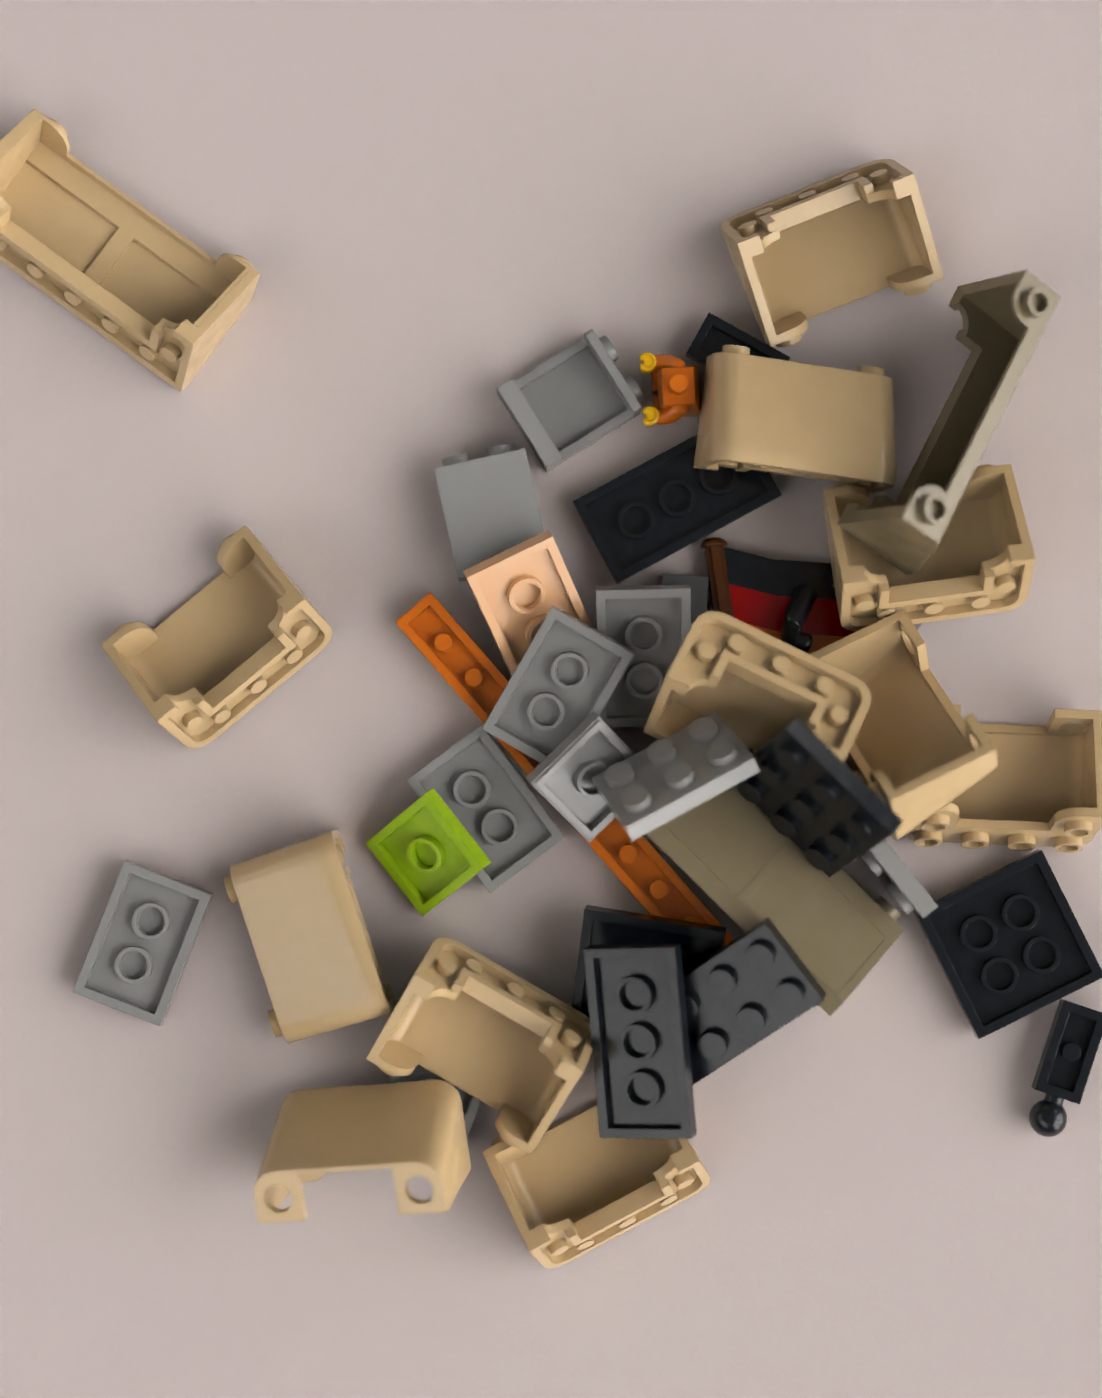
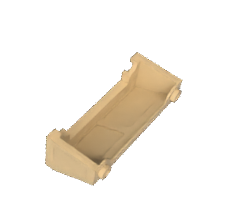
M34 108L0 140V261L171 386L182 392L252 300L260 272L253 268L252 264L241 255L223 253L216 261L69 153L70 144L65 128L58 121L47 118Z

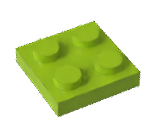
M434 788L422 795L365 843L422 917L491 863L490 859Z

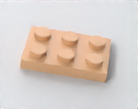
M549 530L463 571L511 676L553 605L593 627Z

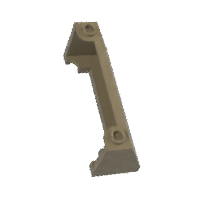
M1028 270L957 287L948 306L954 311L959 310L961 313L963 330L958 331L955 339L967 347L971 353L896 502L883 495L875 496L870 506H864L859 503L847 504L837 523L839 526L905 574L918 573L938 545L1060 299L1059 295Z
M736 785L646 834L744 932L769 917L825 991V998L818 1005L830 1016L844 1003L904 931L896 922L901 914L885 898L880 896L874 901L843 869L828 877L823 871L813 867L806 859L805 853L789 837L780 834L773 827L771 819L760 808L741 796Z

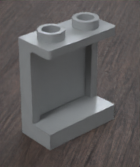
M593 329L584 333V338L516 381L511 378L497 387V394L546 472H549L640 415L642 410L639 401L644 398V395L638 384L630 374L623 378L614 364L619 359L614 346L606 335L598 338Z
M514 443L487 449L488 456L470 460L469 454L450 456L442 459V467L434 468L454 563L460 582L467 580L463 573L464 570L544 532L526 449L516 450Z

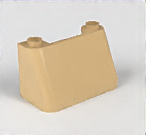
M880 159L863 164L737 214L720 225L726 246L763 338L770 347L775 345L777 347H787L799 342L803 338L802 333L809 327L807 319L885 288L891 287L896 291H904L906 296H915L928 291L932 287L931 283L944 279L915 174L893 159Z
M723 345L722 352L712 353L707 356L693 468L717 471L719 466L736 468L735 471L741 472L756 470L835 482L834 485L854 484L863 487L870 494L893 488L895 486L897 470L893 379L884 376L885 369L880 367L858 366L857 371L754 356L750 355V348Z
M985 464L976 467L938 545L917 574H905L837 524L847 504L871 505L866 489L847 483L823 489L822 504L836 602L841 626L846 630L859 631L902 609L913 624L1006 612L1021 606L1028 598L1036 558L1011 464L997 466Z
M246 525L236 533L225 538L220 545L216 560L223 569V572L157 627L152 629L143 622L125 623L119 626L113 635L101 644L104 651L154 719L181 743L191 749L201 748L214 741L319 654L332 638L333 631L331 626Z
M707 611L698 616L665 677L643 732L661 740L687 727L694 720L717 711L746 747L757 751L792 720L798 717L844 763L869 710L872 698L866 684L857 677L725 613Z
M339 829L232 864L229 867L231 875L224 877V884L231 903L239 902L274 1008L268 1011L272 1031L276 1038L284 1036L288 1044L390 1014L396 1007V1001L390 984L386 985L385 980H380L379 977L383 974L381 963H378L350 878L351 871L349 865L345 867L342 865L345 862L343 852L346 850Z
M442 937L437 938L432 943L366 1060L377 1065L382 1072L390 1076L410 1075L417 1065L427 1069L499 1111L495 1125L502 1140L508 1145L520 1148L532 1155L584 1072L593 1050L589 1017L466 945L454 939Z
M597 1105L548 1130L532 1155L520 1148L508 1145L500 1136L492 1141V1147L482 1151L528 1251L547 1269L562 1266L702 1191L711 1181L690 1139L600 1138Z

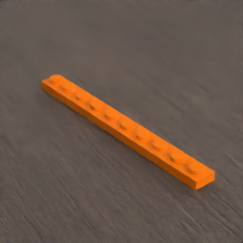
M429 592L395 623L481 722L485 724L509 681L433 594ZM495 737L528 775L540 764V762ZM616 817L590 843L584 838L650 915L722 926L648 840L641 836L631 841ZM727 931L724 946L734 940Z

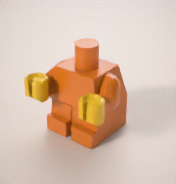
M648 352L641 354L639 357L640 362H642L640 364V371L644 374L651 373L652 393H657V396L652 397L653 406L645 407L642 410V415L645 416L643 418V425L646 427H653L656 424L667 425L677 422L682 417L700 416L699 366H686L682 359L669 354L653 355Z

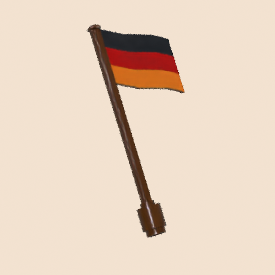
M711 537L701 543L700 549H704L713 611L725 613L780 640L783 613L798 585H807L813 588L818 595L801 630L813 637V643L807 652L808 654L856 632L846 630L841 626L835 588L832 587L834 581L831 563L769 559L726 548L724 546L727 545V542L719 537ZM746 747L751 754L754 753L752 749Z

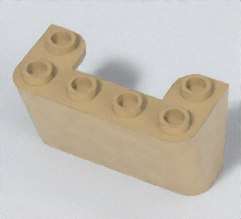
M903 609L810 654L857 677L870 690L872 699L869 710L845 762L850 770L903 821L891 835L894 840L901 838L998 767L996 748L973 713L964 716L963 720L929 669L926 643Z
M953 704L958 713L961 714V705ZM1054 709L1046 726L979 723L996 748L998 767L905 834L906 837L914 840L915 845L920 847H935L941 845L942 842L961 843V846L967 849H982L988 847L989 844L1007 845L1010 850L1028 851L1036 848V846L1054 847L1055 851L1061 853L1081 851L1083 845L1092 841L1102 826V710Z
M442 1080L300 1089L290 1092L284 1097L280 1105L254 1185V1201L258 1223L305 1221L307 1211L303 1182L319 1180L327 1172L392 1168L399 1215L447 1212L471 1170L463 1107L459 1092L453 1085ZM415 1176L425 1177L432 1183L434 1188L433 1196L426 1200L414 1198L407 1188L408 1180ZM290 1193L292 1197L291 1205L288 1208L279 1209Z

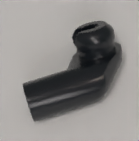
M798 585L783 613L780 640L807 653L813 643V637L801 630L818 595L813 588L807 585Z

